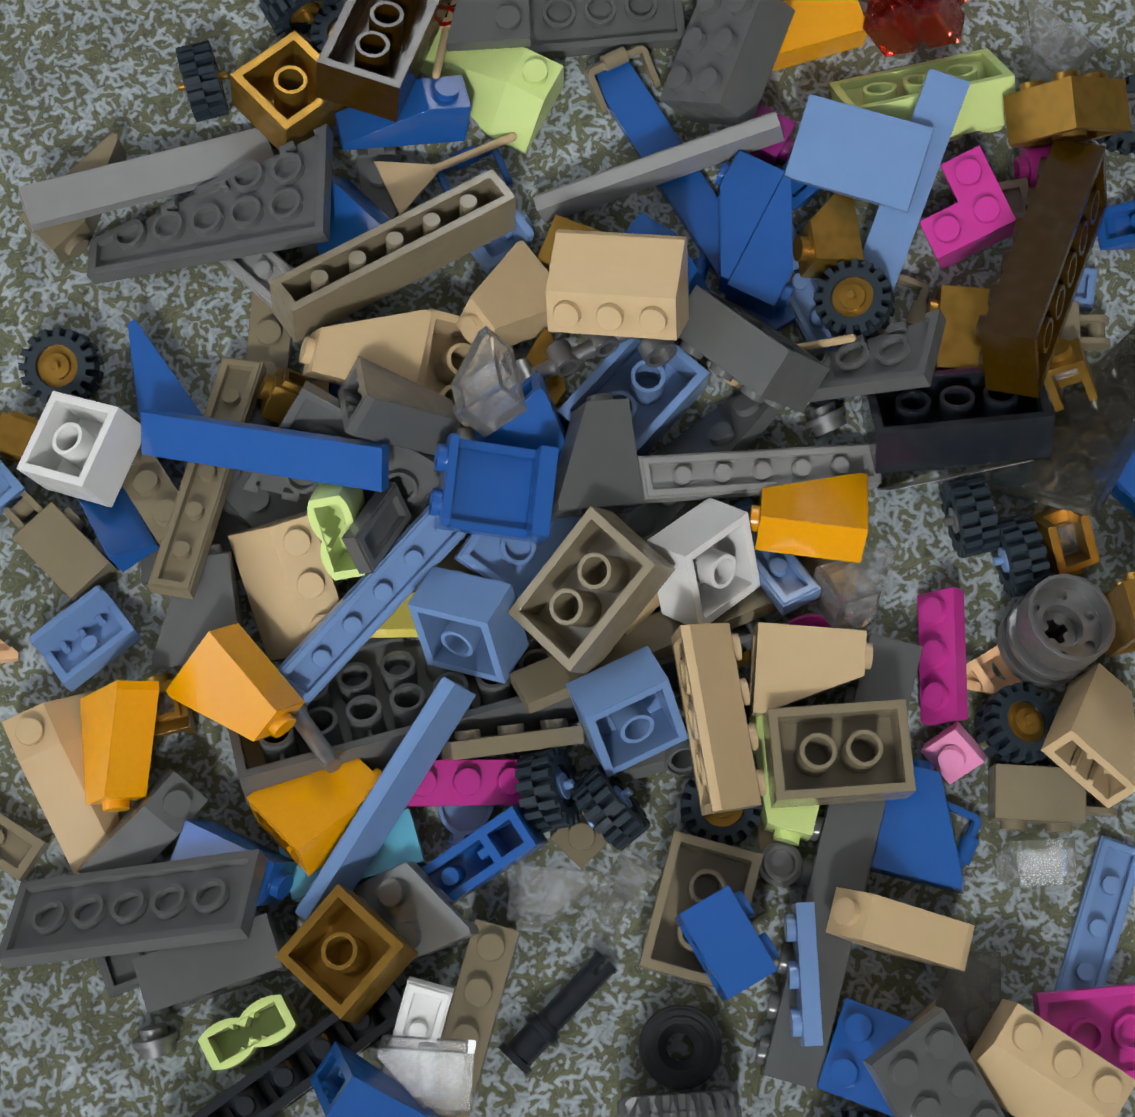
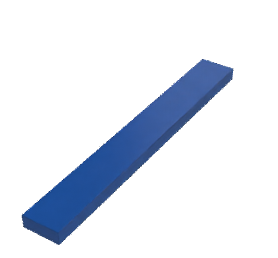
M630 62L608 72L604 70L594 75L608 110L639 158L683 144ZM700 170L657 185L699 251L701 250L710 268L718 279V197ZM788 305L785 310L777 307L771 320L748 310L778 332L793 324L796 319Z

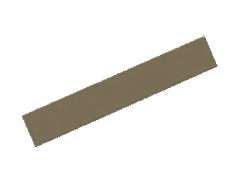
M222 357L203 417L250 423L258 399V389L267 371L264 363ZM192 462L187 463L147 585L151 593L194 599L235 469Z

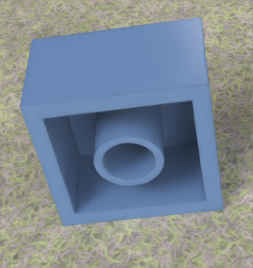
M432 566L408 603L427 664L506 684L510 677L509 673L513 672L529 646L525 629L507 613L516 602L512 584L498 579H487L465 574L459 570H448Z
M648 645L565 684L588 744L607 778L688 739L669 679Z

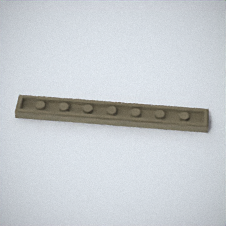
M795 555L819 585L821 592L847 582V570L839 560ZM759 587L711 623H729L730 630L778 609L762 588ZM661 611L650 615L630 634H624L597 669L647 645L657 661L672 655L671 636L680 625L685 624L663 615ZM550 656L509 674L513 688L528 713L531 714L569 698L570 695L565 684L588 673L569 672L554 656Z

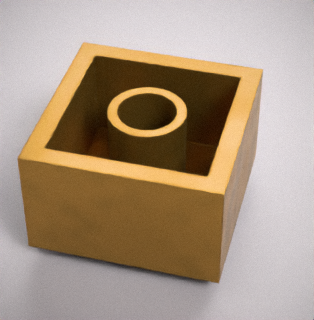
M295 30L230 74L232 104L278 150V147L292 140L297 145L315 136L313 130L325 124L332 127L336 124L335 113L349 108L316 97V67L320 54Z
M1080 70L1062 71L1053 75L1054 81L1048 83L1045 80L1025 82L1020 84V91L1003 96L1008 143L1012 147L1042 146L1052 144L1054 140L1084 143L1131 130L1126 79L1107 78V72H1093L1080 76Z
M337 884L275 957L340 1019L358 1024L419 952L354 892Z

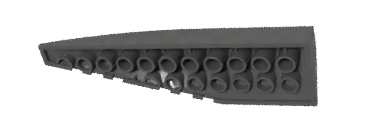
M755 620L731 630V634L737 633L739 635L742 652L752 647V630L756 625ZM526 630L525 633L529 646L513 672L553 656ZM404 637L369 638L307 706L305 704L302 705L339 756L342 763L359 758L372 771L375 768H379L382 772L443 676L476 694L453 732L480 729L481 737L498 735L497 726L524 723V731L541 729V720L567 717V721L578 717L571 697L529 714L513 688L510 677L506 684L428 665L420 640L405 642ZM674 654L658 660L669 682L677 681ZM284 660L274 662L273 665L278 668ZM295 726L278 738L271 735L254 742L228 728L238 778L249 811H252L246 797L252 792L324 769ZM453 733L448 739V741L454 740ZM442 750L436 760L442 759Z

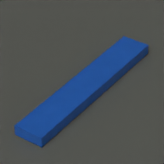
M149 408L140 412L142 455L378 492L388 488L389 444Z

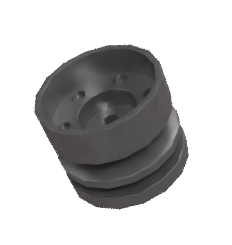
M1066 573L1052 575L1033 587L1021 601L1005 614L998 627L997 645L1002 660L1015 676L1027 684H1032L1036 687L1045 689L1060 687L1076 677L1089 664L1109 649L1115 637L1116 618L1109 600L1098 587L1082 577Z

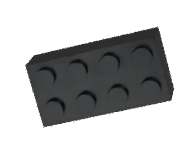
M979 367L934 371L930 387L862 395V419L875 474L1051 457L1055 415L1044 384L1039 398L987 390L984 371L979 370Z

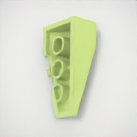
M442 30L438 31L421 68V71L427 77H432ZM446 47L440 77L462 75L471 104L470 117L493 139L515 133L517 136L516 140L505 145L526 154L564 87V66L525 47L448 52Z

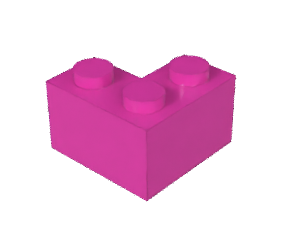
M980 145L940 165L956 203L919 221L941 269L1012 236L1017 220Z

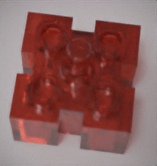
M868 0L863 29L885 57L914 52L915 48L923 41H925L929 48L960 43L965 20V13L960 6L968 0Z

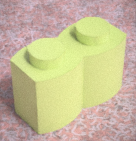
M319 482L309 499L307 514L314 533L322 541L320 552L323 565L335 581L365 576V574H359L342 540L343 535L365 507L363 490Z
M270 995L252 1003L245 1009L240 1018H227L213 1024L204 1031L198 1042L212 1070L233 1069L252 1060L262 1047H272L288 1041L301 1029L303 1023L289 996Z

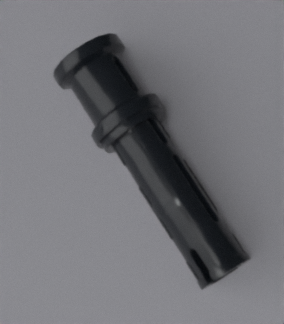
M597 950L539 1014L536 1012L529 1013L525 1017L526 1024L508 1043L502 1042L498 1046L502 1053L526 1076L532 1072L530 1066L549 1046L555 1047L559 1043L558 1039L560 1036L557 1033L572 1019L593 994L617 972V969L608 962L598 974L595 975L593 973L605 960V957Z

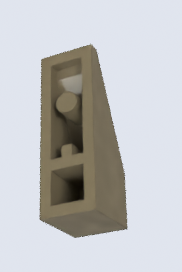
M112 132L65 175L121 162L125 158L126 151L119 138ZM25 211L19 217L27 229L63 264L67 259H75L86 251L89 246V239L94 236L102 214L32 231Z

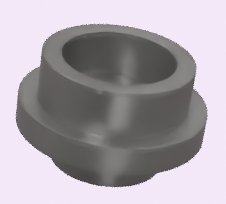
M832 401L810 411L812 420L806 422L805 425L807 429L812 428L815 437L821 436L847 424L843 414L847 410L845 406L836 409Z
M773 842L767 845L760 853L763 854L759 873L768 884L775 887H786L793 884L800 877L803 859L798 849L793 845Z
M163 1022L141 1028L139 1030L140 1036L132 1041L133 1049L139 1050L140 1058L148 1060L176 1051L175 1040L179 1035L177 1029H167L166 1023Z

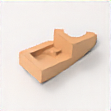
M998 645L966 664L967 690L993 695L1007 685L1011 686L1014 683L1024 682L1015 676L1004 663ZM992 663L996 665L1006 680L1000 679L995 675Z

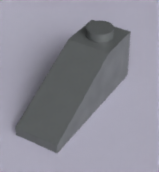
M166 767L147 789V796L138 800L77 871L79 873L149 864L180 834L185 820H192L208 799L174 770Z

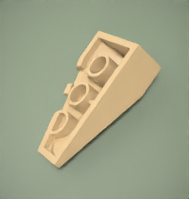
M95 691L44 702L2 721L17 760L74 874H80L77 871L120 822L118 812H103L102 805H86L80 699Z

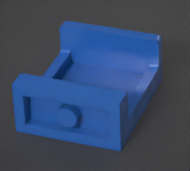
M450 433L444 440V444H437L435 452L434 470L441 471L439 489L432 488L429 500L428 513L435 516L434 529L534 543L543 542L549 538L559 448L541 445L538 449L533 450L460 439V434Z

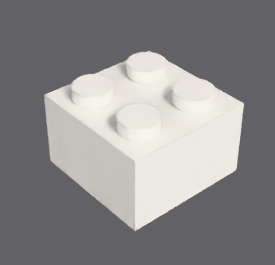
M53 391L16 469L47 490L112 508L141 445V424L119 407Z
M709 497L647 540V543L675 568V571L657 592L661 612L663 615L683 624L711 623L761 586L748 512Z

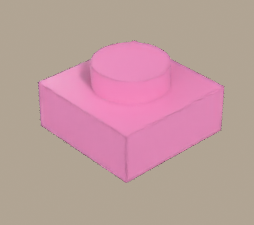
M958 721L924 743L921 753L930 763L935 765V769L941 773L942 777L949 784H952L984 763L986 758L984 750Z

